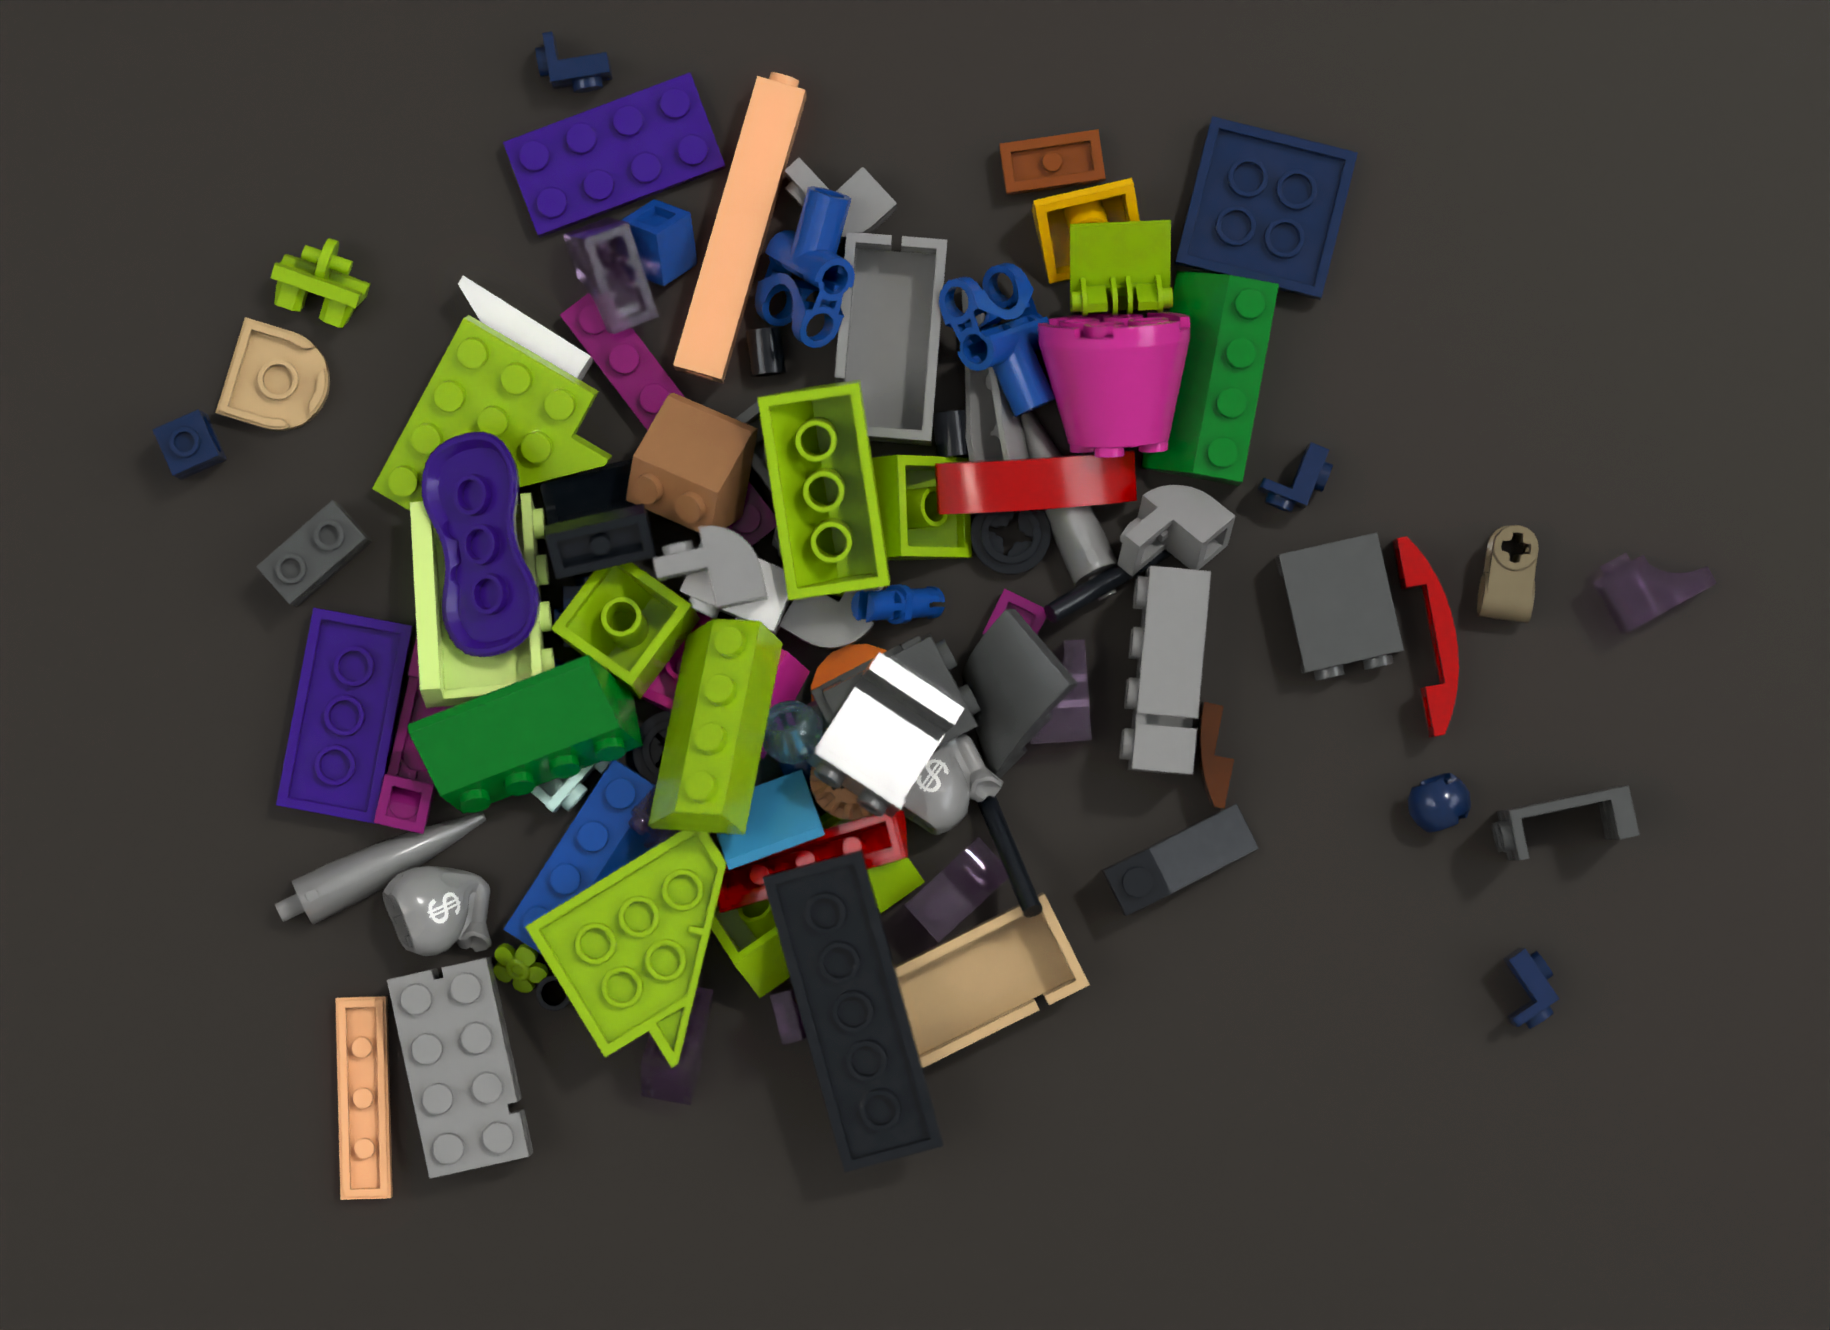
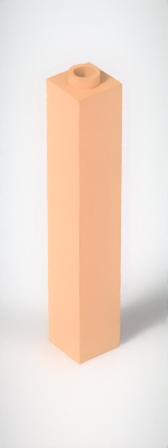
M775 72L770 73L769 79L757 76L673 363L677 371L724 383L785 174L784 170L787 167L807 98L806 90L798 88L799 80Z

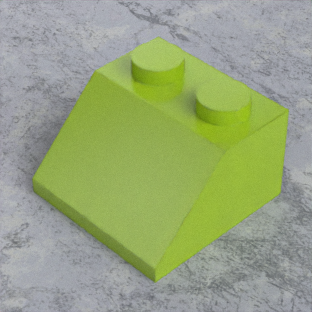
M917 455L872 457L887 560L972 558L971 513L938 514L935 463L969 461V458Z
M631 562L594 571L551 627V630L580 655L591 656L630 690L633 695L641 699L700 618L695 609L691 608V603Z

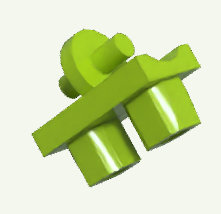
M332 238L327 239L322 250L305 245L301 259L285 254L280 263L276 262L274 264L270 277L277 280L275 305L300 312L304 308L308 292L325 297L319 319L339 328H343L348 323L356 307L367 297L371 283L348 276L352 269L353 261L337 256L339 241Z

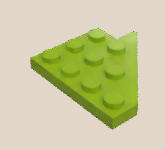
M467 315L463 318L372 489L410 511V502L423 501L422 475L430 454L446 440L470 432H486L502 440L517 465L519 488L605 466L611 460L612 455L576 434L599 391L474 317Z
M678 832L525 926L604 1057L609 1056L649 1031L671 1068L680 1061L727 865L723 855L708 832Z

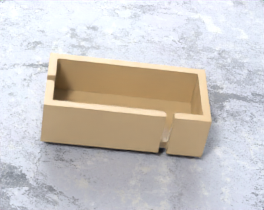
M1043 892L1037 895L1043 909L1041 913L1034 917H1025L1018 904L895 965L923 1068L1039 1011L1040 1009L1034 1000L1039 995L1043 994L1048 1005H1051L1090 985Z

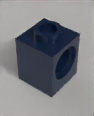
M199 409L152 429L172 476L185 479L227 460L208 414Z

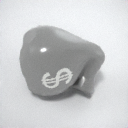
M962 734L936 748L904 799L906 802L901 810L904 811L906 818L927 832L939 835L953 829L963 820L968 813L970 799L982 802L988 796L995 797L1004 782L985 766L972 738Z
M414 867L397 874L384 889L382 896L386 910L399 941L407 951L422 956H434L448 951L455 942L460 948L468 949L470 947L475 952L486 950L492 946L486 924L490 887L481 876L448 867Z

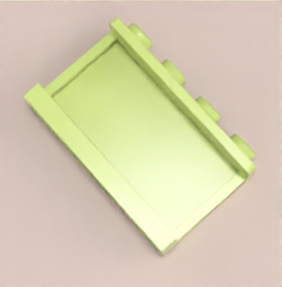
M531 493L520 494L521 504H517L516 530L522 556L539 590L540 611L538 620L530 635L520 645L505 653L489 657L467 655L459 650L450 639L442 617V594L445 579V559L442 544L426 512L423 501L410 502L419 682L426 708L459 705L555 668L553 648L544 649L543 632L552 631L550 602H541L540 585H549L548 561L546 554L538 555L537 539L545 538V515L543 508L535 509Z

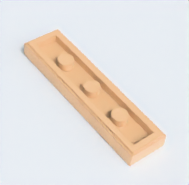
M388 996L335 998L340 1200L392 1198Z

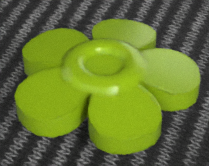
M503 943L494 952L495 958L498 961L493 968L495 976L500 981L506 983L513 979V987L519 992H531L535 987V983H540L541 980L548 977V968L543 963L535 962L538 953L527 944H521L515 950L510 944Z

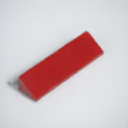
M900 810L892 818L884 813L882 817L870 815L824 829V836L731 870L726 865L718 899L720 913L769 900L763 877L768 874L863 849L868 870L908 858L904 811Z

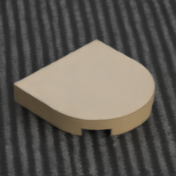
M245 317L215 413L274 431L292 430L303 426L320 412L327 400L330 390V373L327 362L321 351L304 336Z

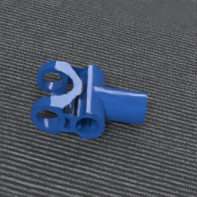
M811 186L807 189L796 232L783 230L769 241L765 253L769 255L770 264L765 279L758 281L755 295V308L762 320L774 326H785L792 322V331L796 339L811 348H820L835 338L844 317L841 309L843 294L848 287L853 288L855 277L853 266L836 254L852 198L845 194L816 186ZM792 273L806 281L792 279ZM785 291L786 305L784 309L777 315H771L769 311L771 298L776 293ZM820 291L815 303L806 301L812 292ZM823 313L825 321L822 330L817 335L808 337L806 329L809 321L814 316Z
M1002 263L992 266L986 271L983 277V290L975 280L969 277L962 276L949 280L940 291L939 305L945 325L953 328L960 341V351L957 354L963 364L974 371L993 367L1014 416L1018 417L1055 399L1035 352L1040 351L1038 323L1049 324L1047 316L1042 317L1037 313L1031 297L1034 289L1022 269L1015 264ZM1000 273H1004L1012 281L1013 294L1011 298L1006 297L999 290L997 278ZM957 287L962 288L967 294L968 308L966 313L960 311L955 304L954 292ZM986 311L984 322L978 326L976 316ZM1004 319H1005V320H1007V319H1015V320H1012V321H1009V322H1006V323H1003V324H1000V325H997V326L992 327L993 325L1000 323V322H1001L1002 320H1004Z

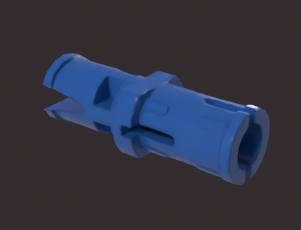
M896 584L888 586L885 590H859L852 598L851 611L857 621H861V619H866V622L887 620L891 624H906L912 618L930 619L941 616L945 607H929V605L933 602H945L943 592L936 586L910 589L906 585Z

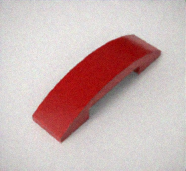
M1125 450L1124 456L1099 458L1094 457V453H1083V455L935 463L938 514L1027 511L1137 501L1134 450Z
M1407 536L1394 539L1392 543L1401 590L1420 586L1422 588L1440 683L1420 688L1429 737L1445 735L1450 723L1458 689L1459 655L1456 629L1445 592L1431 565L1419 548Z

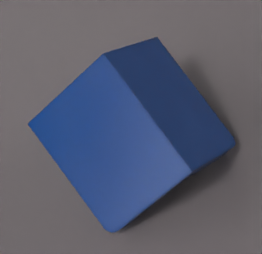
M653 199L620 220L626 265L629 273L665 286L697 264L691 212Z

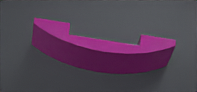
M416 637L408 676L410 677L388 772L384 775L374 823L424 834L436 787L414 745L407 724L454 706L426 708L420 691Z

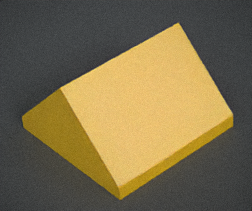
M1132 178L1033 200L1032 214L1049 284L1070 279V224L1140 221Z

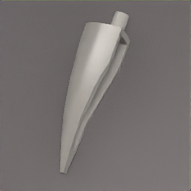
M962 289V312L966 313L968 297ZM984 312L976 316L978 326L984 322L986 317ZM965 366V438L969 461L1030 458L1020 416H1014L993 367L974 371Z
M1032 411L1020 415L1030 458L1062 456ZM1091 506L1043 509L1049 520L1055 543L1075 586L1094 578L1118 563ZM1116 589L1099 597L1098 600L1102 601L1117 593Z
M482 811L425 828L424 834L411 831L332 861L292 880L296 894L275 903V907L283 922L306 912L310 922L316 924L384 889L397 874L410 868L420 867L485 822L484 813Z

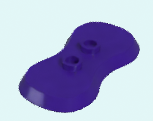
M486 432L465 433L446 440L430 454L422 475V499L426 512L440 538L444 553L445 579L442 594V617L445 629L454 645L463 653L474 657H489L512 650L530 635L538 620L540 595L536 581L522 556L518 543L516 510L519 495V472L517 465L508 448L495 435Z

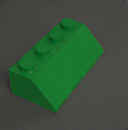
M1177 271L1173 289V307L1170 308L1169 312L1190 316V342L1168 440V450L1163 452H1143L1140 468L1233 486L1241 485L1244 478L1279 284L1227 274Z
M589 655L407 724L409 734L439 795L463 814L483 811L491 803L509 796L528 794L538 785L557 778L573 777L580 772V769L601 761L620 759L626 752L643 746L633 693Z

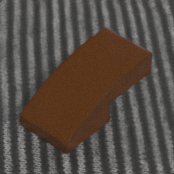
M1202 702L1198 721V758L1201 777L1211 807L1225 809L1234 759L1214 755L1224 706Z

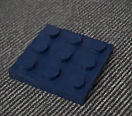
M1212 116L1175 264L1213 274H1227L1279 284L1278 290L1321 300L1358 152Z

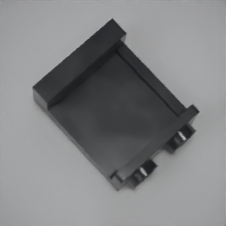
M632 459L540 482L547 516V525L544 526V533L556 579L656 557L649 510L645 509L644 504L635 505L626 501Z

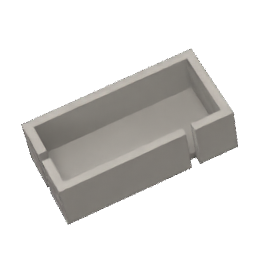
M846 231L844 259L853 266L855 277L853 288L848 287L843 294L841 303L844 317L838 331L835 382L861 380L870 441L931 446L942 316L939 296L945 279L946 239L902 236L901 252L892 251V235Z
M1149 566L1145 571V577L1138 576L1135 579L1133 609H1142L1140 627H1133L1130 632L1128 659H1137L1136 678L1129 677L1126 679L1124 709L1133 710L1131 728L1122 729L1119 759L1128 760V770L1186 776L1193 775L1197 729L1192 728L1193 718L1198 719L1211 571Z
M491 956L442 967L443 978H439L438 969L436 968L387 979L429 1178L526 1158L534 1153L525 1110L520 1109L510 1113L508 1106L510 1103L521 1100L522 1096Z

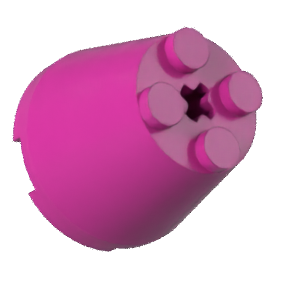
M1112 312L1092 313L1088 314V316L1080 314L1049 319V324L1038 323L1039 347L1066 437L1070 444V452H1094V457L1110 458L1124 456L1125 448L1138 447L1139 452L1149 453L1168 450V440L1190 342L1189 315L1173 312H1147V317L1143 318L1142 314L1112 315Z

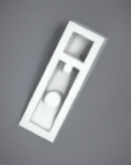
M462 276L458 285L480 322L582 381L594 362L590 355L467 277Z

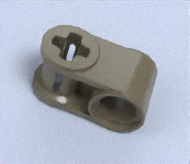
M1521 525L1502 526L1490 535L1487 542L1484 571L1478 590V617L1522 623L1530 621L1535 597L1534 579L1539 546L1535 534L1527 527ZM1513 534H1516V543L1522 544L1524 550L1522 554L1514 555L1511 562L1509 561L1510 554L1502 551L1501 545L1503 541H1511Z

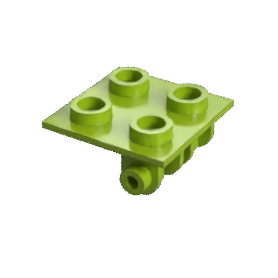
M1171 220L1070 224V312H1082V316H1088V313L1108 311H1112V315H1118V310H1127V314H1133L1135 309H1138V311L1157 310V313H1163V308L1173 307L1172 287H1170Z

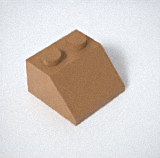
M671 393L665 399L633 455L626 501L635 505L644 504L645 509L699 533V527L719 526L723 528L730 526L743 516L758 429L676 393Z

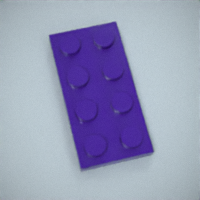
M690 72L503 142L539 238L726 168Z
M313 607L276 801L277 806L376 824L374 819L384 775L387 773L414 626Z

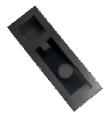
M1236 803L1103 869L1102 872L1123 915L1128 916L1259 849Z

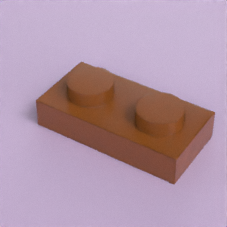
M1099 129L999 144L1006 196L1103 182L1106 180Z

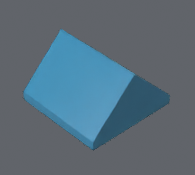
M802 769L754 787L745 835L716 833L729 870L825 835L817 806Z

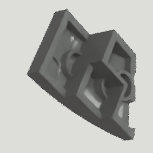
M1006 609L992 624L974 648L962 673L963 684L969 685L981 708V711L973 716L977 722V727L975 728L986 767L997 777L1001 778L1028 751L1025 745L1053 718L1050 712L1078 685V682L1016 609Z

